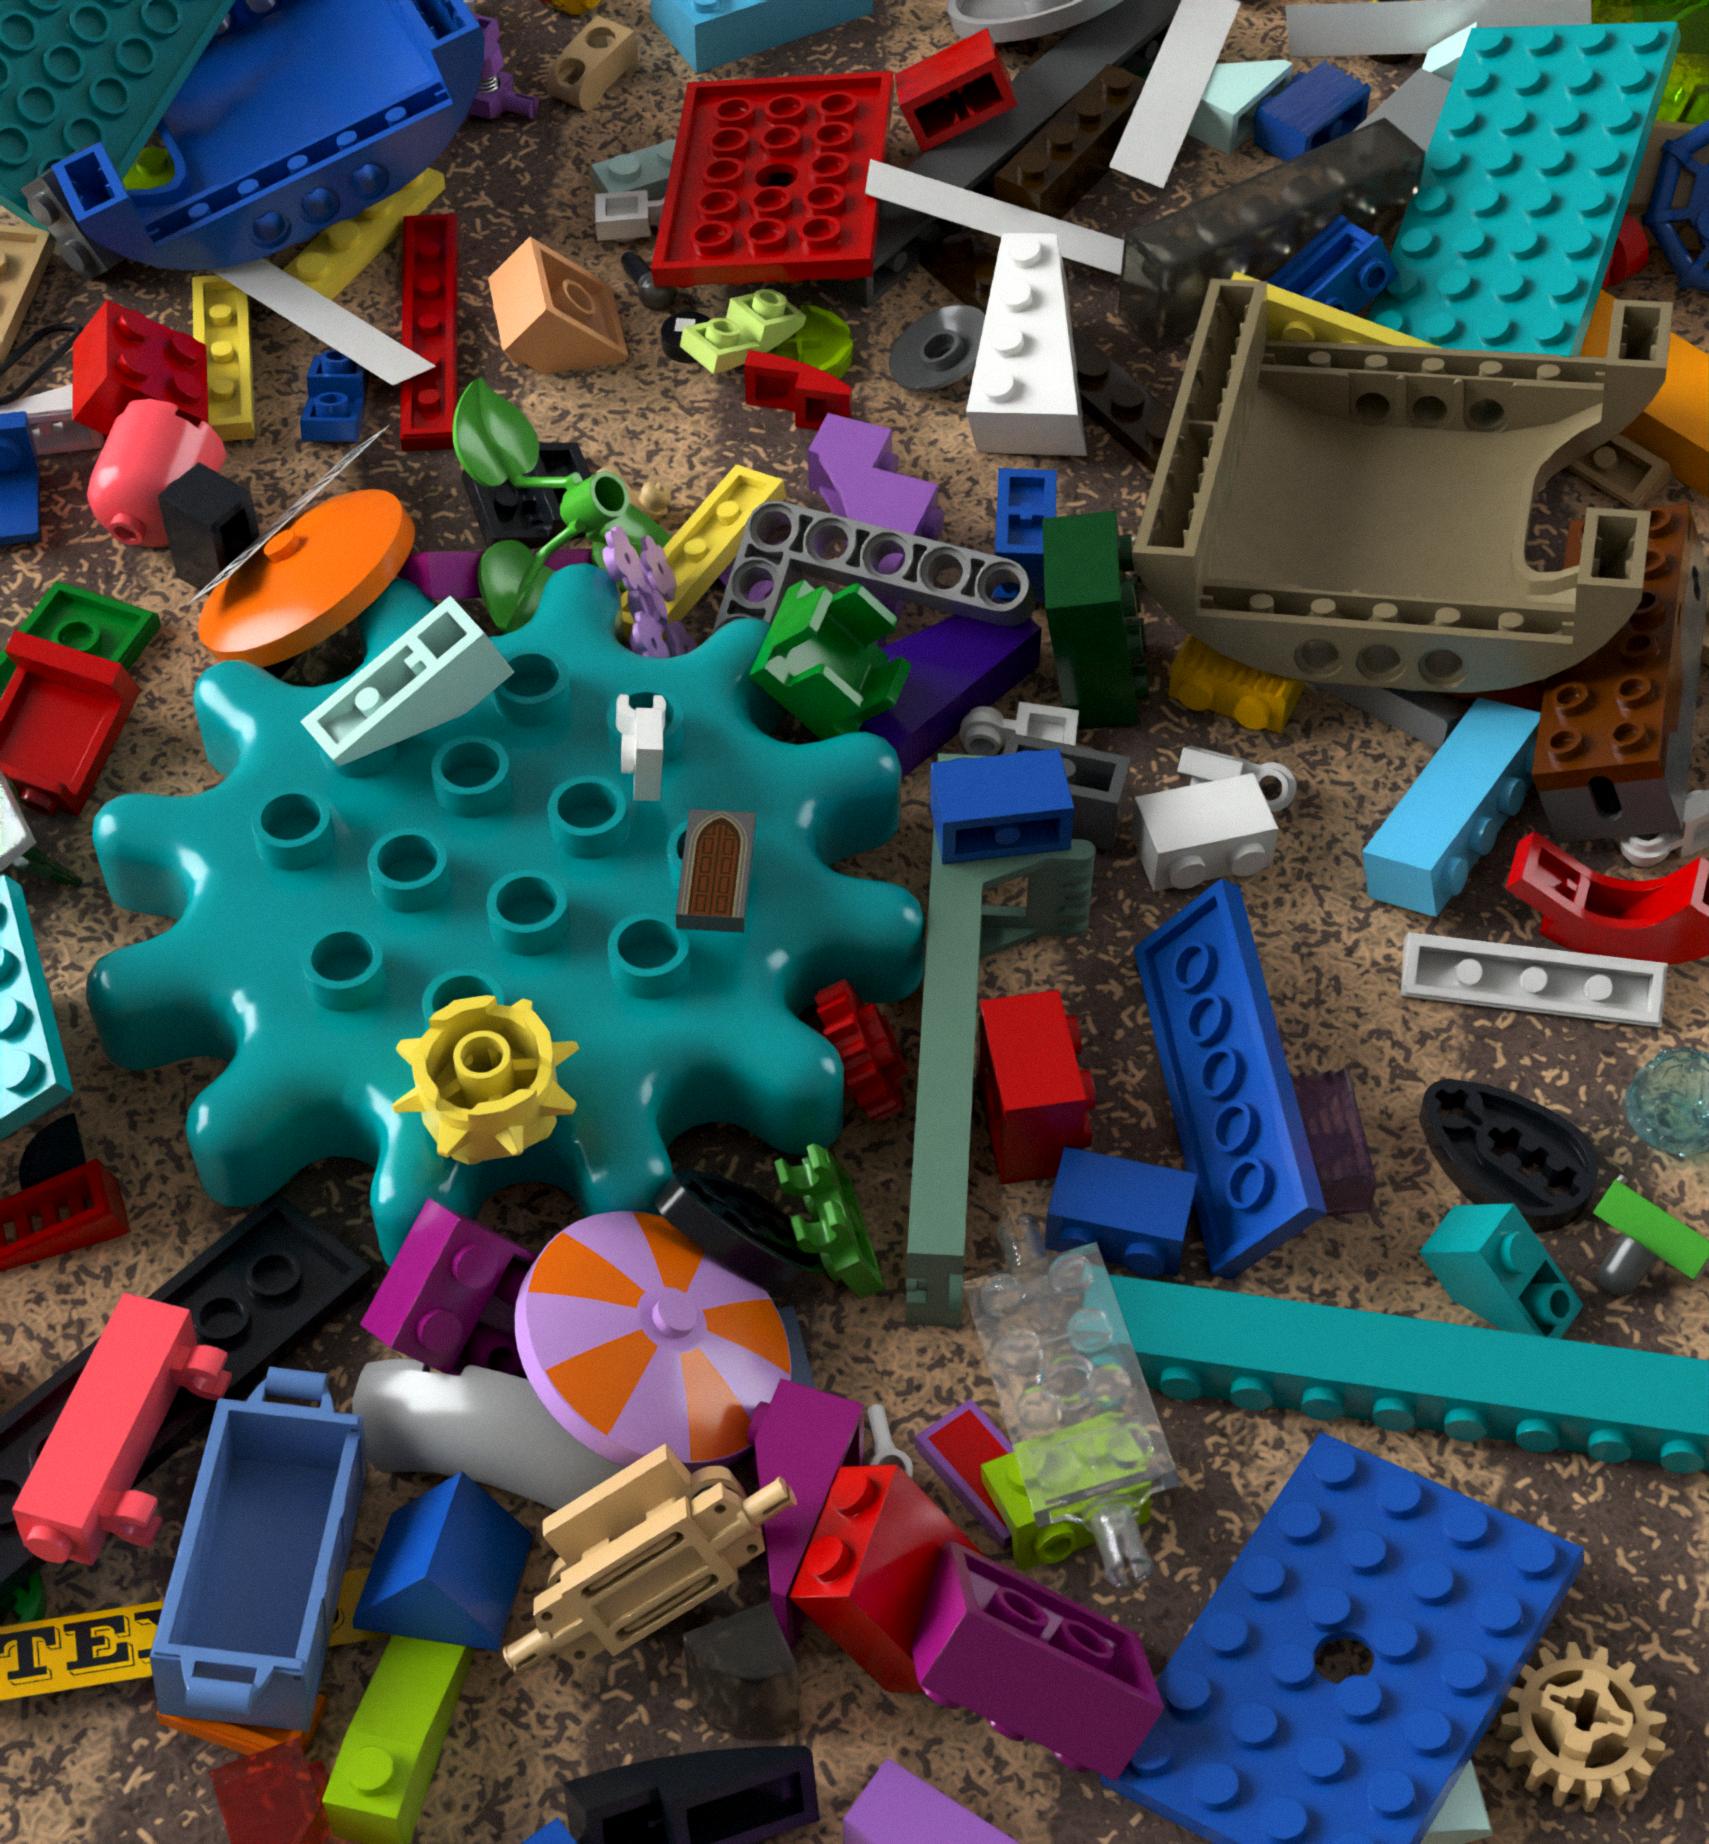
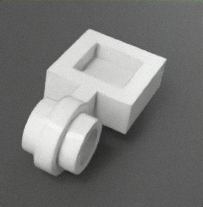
M648 190L595 194L597 241L614 240L617 242H629L639 237H650V225H656L659 229L665 197L661 200L649 201Z
M1019 702L1016 720L1004 719L1001 712L997 709L980 706L972 709L962 719L959 738L964 744L965 750L971 755H996L1005 746L1009 733L1075 746L1079 710Z
M1192 745L1183 747L1177 772L1192 775L1190 786L1254 773L1262 790L1263 779L1266 776H1275L1282 783V793L1278 798H1269L1263 793L1271 812L1286 808L1294 800L1297 792V781L1293 772L1281 763L1268 762L1260 765L1249 762L1250 760Z
M1709 789L1705 791L1695 790L1686 794L1682 831L1620 837L1619 846L1622 854L1636 866L1650 867L1664 860L1669 851L1674 850L1682 858L1709 847Z

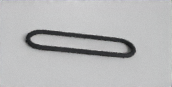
M60 323L47 326L34 333L0 365V377L46 335L57 331L75 332L13 392L0 397V406L14 402L22 396L73 346V342L82 332L83 327L76 323Z

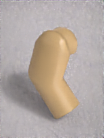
M609 465L598 470V472L609 471L616 474L627 487L629 504L639 509L653 521H657L667 514L668 509L666 506L670 503L672 496L668 487L663 483L657 482L655 485L652 481H648L643 485L641 491L631 489L616 466Z

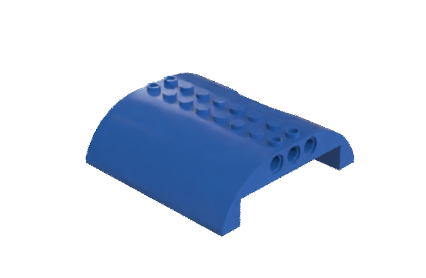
M236 0L155 128L159 132L175 166V176L168 184L152 189L127 190L102 142L94 144L51 166L83 233L101 246L119 255L159 268L190 271L228 268L255 261L293 244L305 242L315 233L335 223L358 216L364 209L396 193L424 172L449 145L467 116L478 89L484 61L485 36L481 26L463 0Z

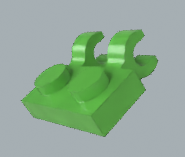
M814 1143L807 1146L809 1156L802 1159L803 1165L790 1166L783 1158L776 1160L774 1165L782 1191L790 1196H803L807 1210L815 1222H805L799 1215L791 1218V1225L798 1248L806 1253H819L830 1278L834 1282L842 1279L859 1298L868 1297L886 1289L851 1175L827 1148L823 1149V1147Z

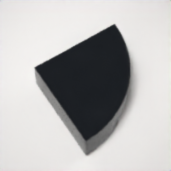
M74 1113L63 1116L48 1124L30 1141L22 1155L19 1166V1183L22 1191L87 1162L79 1125Z

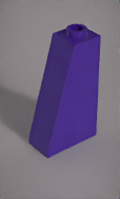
M997 597L991 600L997 604H1006ZM955 615L880 648L889 656L887 663L903 656L911 664V668L895 706L863 722L858 732L865 731L886 739L898 754L902 780L959 733L962 719L972 709L980 706L990 707L1039 667L1042 627L1037 625L1031 617L1022 624L1004 627Z

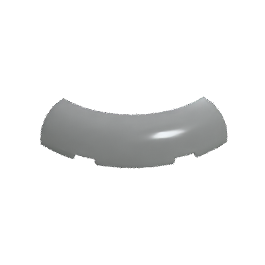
M413 1358L380 1360L366 1363L352 1398V1413L363 1415L366 1458L381 1473L425 1472L455 1476L463 1471L475 1482L515 1493L558 1511L626 1468L602 1457L579 1442L550 1414L537 1396L529 1380L508 1373L468 1365L460 1376L430 1372L428 1365Z

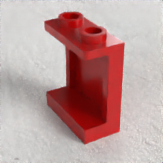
M14 630L4 650L17 668L0 699V770L11 779L17 788L20 802L25 807L45 816H53L56 809L79 816L141 689L120 663Z

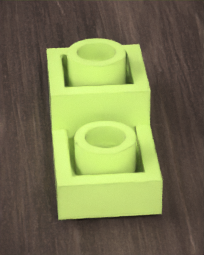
M760 289L755 293L730 298L726 318H713L708 322L684 327L680 347L712 374H717L743 365L749 350L767 353L804 326L806 316L790 304L783 294L773 289Z

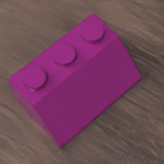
M948 1539L941 1550L911 1645L918 1683L922 1690L932 1700L946 1708L958 1709L961 1705L985 1717L995 1730L1009 1739L1023 1741L1025 1738H1028L1050 1749L1058 1760L1077 1772L1088 1773L1091 1769L1117 1781L1164 1710V1705L1138 1633Z

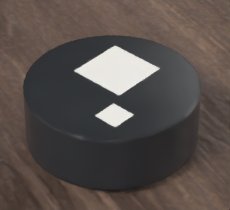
M692 311L680 312L667 318L661 327L663 352L670 359L677 362H698L680 347L683 328L708 322L711 319L702 313Z

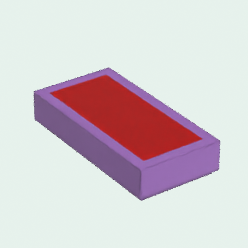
M970 1398L916 1435L915 1449L1001 1549L1005 1551L1012 1546V1535L982 1483L980 1464L1017 1450Z

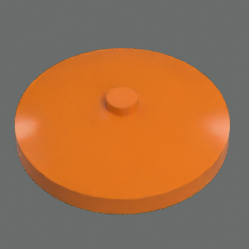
M378 489L359 490L342 494L301 512L291 518L230 577L216 585L208 597L199 618L198 633L201 641L218 662L242 659L261 668L287 660L314 647L361 614L397 576L411 552L415 539V525L411 516L395 495Z

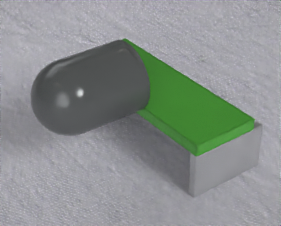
M1620 1174L1592 1212L1622 1232V1235L1598 1270V1280L1603 1290L1617 1297L1631 1294L1638 1287L1657 1257H1660L1698 1282L1709 1267V1240L1627 1187L1625 1183L1628 1179Z

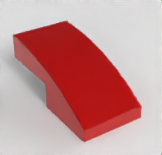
M748 351L744 363L746 405L795 411V427L812 430L820 429L828 413L852 419V387L840 379L818 368L790 358L770 353Z

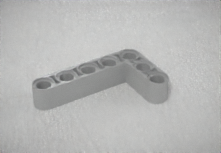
M768 501L756 507L747 520L712 635L719 628L735 619L758 618L773 623L787 589L798 583L801 575L848 587L858 583L871 593L1004 627H1013L1025 622L1035 609L1036 595L1026 571L1019 563L1010 559L783 501ZM779 525L792 526L788 539L778 545L766 544L767 536L774 527ZM835 539H845L848 541L845 553L839 558L833 560L822 558V551L830 541ZM892 553L905 555V562L897 572L889 575L878 572V565L885 556ZM958 568L963 571L959 583L949 589L934 587L935 579L942 570ZM763 580L774 582L773 590L765 600L759 602L748 600L749 592L756 583ZM1014 582L1020 585V592L1012 602L997 604L991 601L994 589L1000 584Z

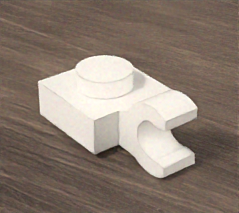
M620 694L617 698L616 727L622 733L621 773L634 774L635 801H660L663 730L666 713V701L662 695H654L652 708H636V710L629 706L628 695Z

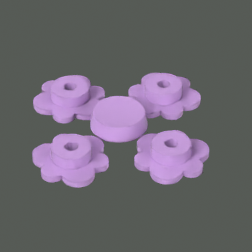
M615 526L611 531L606 532L605 537L608 547L603 549L605 566L612 579L616 582L623 580L626 589L629 591L627 596L628 605L635 624L632 626L633 632L629 636L632 651L646 657L671 658L687 654L697 648L691 635L687 634L681 621L668 623L667 608L663 598L666 602L674 600L673 590L676 589L677 584L662 547L656 545L649 535L641 537L640 542L643 552L640 553L639 558L621 526ZM664 630L667 636V640L663 641L662 639V633L664 632Z

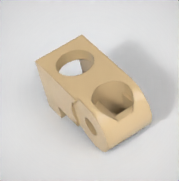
M596 15L562 50V54L552 64L546 81L548 94L581 110L589 111L601 101L605 91L620 76L628 78L640 68L634 30ZM606 35L615 39L609 46H607Z

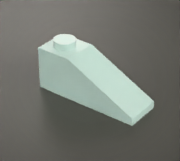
M449 596L300 722L340 767L466 714L515 672L482 629Z

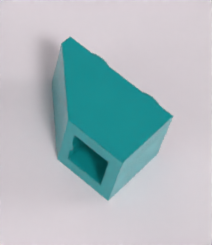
M1514 1203L1454 1205L1419 1252L1453 1301L1504 1331L1561 1339L1584 1306Z

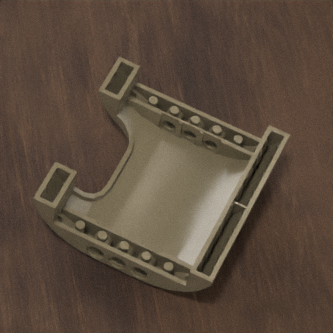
M1211 279L1133 548V565L1143 584L1163 610L1190 635L1220 654L1242 664L1291 679L1342 684L1350 687L1369 686L1404 689L1413 692L1474 693L1521 686L1543 680L1568 669L1603 647L1628 622L1642 601L1651 511L1587 507L1580 564L1561 571L1538 572L1527 565L1525 559L1533 503L1539 490L1554 474L1608 442L1628 427L1652 402L1666 379L1674 302L1614 299L1607 357L1572 355L1571 357H1564L1554 354L1268 339L1267 281Z

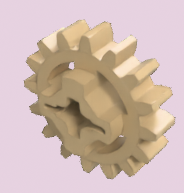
M1576 1642L1567 1643L1561 1660H1557L1546 1647L1538 1649L1533 1662V1668L1525 1664L1499 1708L1505 1714L1501 1715L1495 1730L1496 1738L1514 1741L1504 1760L1508 1767H1516L1526 1764L1531 1771L1524 1787L1531 1792L1539 1788L1544 1782L1554 1787L1552 1794L1553 1805L1558 1807L1564 1804L1569 1793L1579 1794L1585 1812L1594 1811L1601 1793H1605L1616 1807L1624 1804L1630 1792V1785L1639 1790H1643L1647 1786L1653 1773L1650 1765L1657 1766L1665 1750L1666 1744L1656 1737L1660 1736L1667 1722L1666 1714L1657 1711H1647L1657 1692L1653 1685H1644L1635 1688L1630 1680L1636 1665L1629 1661L1621 1665L1617 1670L1607 1666L1608 1649L1602 1646L1594 1653L1592 1660L1582 1658L1581 1651ZM1576 1720L1587 1724L1586 1731L1575 1727ZM1599 1762L1607 1764L1603 1767L1588 1768Z

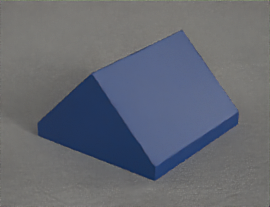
M461 1471L391 1513L353 1616V1628L500 1651L531 1553L533 1534Z

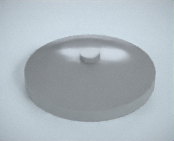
M948 0L947 11L952 28L959 37L966 39L988 28L994 43L1041 37L1068 29L1104 13L1123 0Z

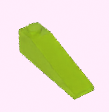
M398 1635L391 1636L348 1727L322 1799V1804L334 1837L363 1844H410L476 1648Z

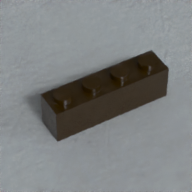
M1107 64L995 175L994 199L1061 220L1111 169L1109 165L1146 79L1131 74L1127 70Z

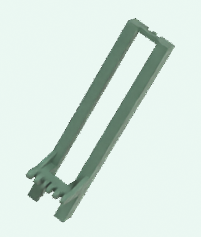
M938 753V762L951 761L957 758L986 757L987 755ZM935 828L933 830L906 1247L904 1324L960 1327L979 960L1041 936L1080 937L1086 934L1089 924L1088 918L1094 871L1093 862L1095 860V846L1088 840L1072 839L1070 850L942 864ZM1019 877H1028L1026 907L982 905V891Z

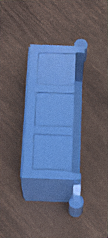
M269 1367L266 1379L256 1387L247 1401L218 1398L150 1653L159 1714L310 1732L367 1478L363 1415L334 1412L331 1393L328 1390L329 1375L327 1373ZM267 1395L321 1402L320 1408L265 1402V1397Z

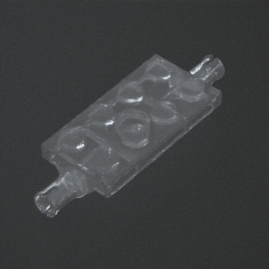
M1017 1215L1024 1235L1021 1240L1017 1238L1011 1218H1008L996 1230L997 1241L1002 1247L1008 1269L962 1282L1037 1528L1064 1520L1083 1525L1087 1531L1095 1536L1105 1567V1576L1109 1584L1118 1587L1129 1586L1123 1562L1125 1557L1129 1559L1136 1583L1142 1582L1152 1573L1153 1563L1147 1554L1136 1521L1140 1515V1507L1151 1494L1180 1486L1175 1464L1098 1244L1094 1242L1048 1256L1040 1234V1225L1036 1218L1030 1215Z

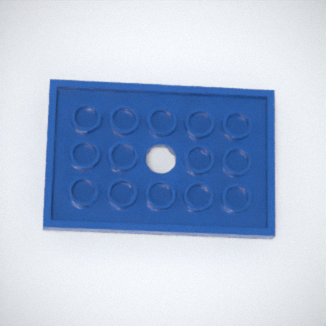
M1320 1432L1155 1682L1164 1705L1161 1715L1118 1780L1114 1781L1099 1774L1101 1784L1214 1844H1420L1584 1565V1548ZM1351 1639L1362 1643L1371 1651L1374 1657V1664L1367 1676L1353 1675L1337 1684L1325 1679L1315 1667L1316 1656L1326 1644L1332 1641Z

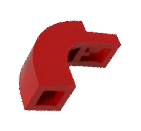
M1535 831L1518 841L1505 889L1543 914L1538 932L1541 935L1567 949L1586 954L1668 963V965L1685 963L1709 956V861L1704 857L1700 856L1676 872L1662 878L1647 881H1630L1609 877L1588 868Z

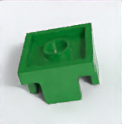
M803 579L787 589L749 673V677L823 741L846 733L858 732L863 722L893 708L908 676L911 664L903 656L887 663L889 656L874 643V641L894 632L898 618L861 584L855 583L833 594L825 585L815 590Z

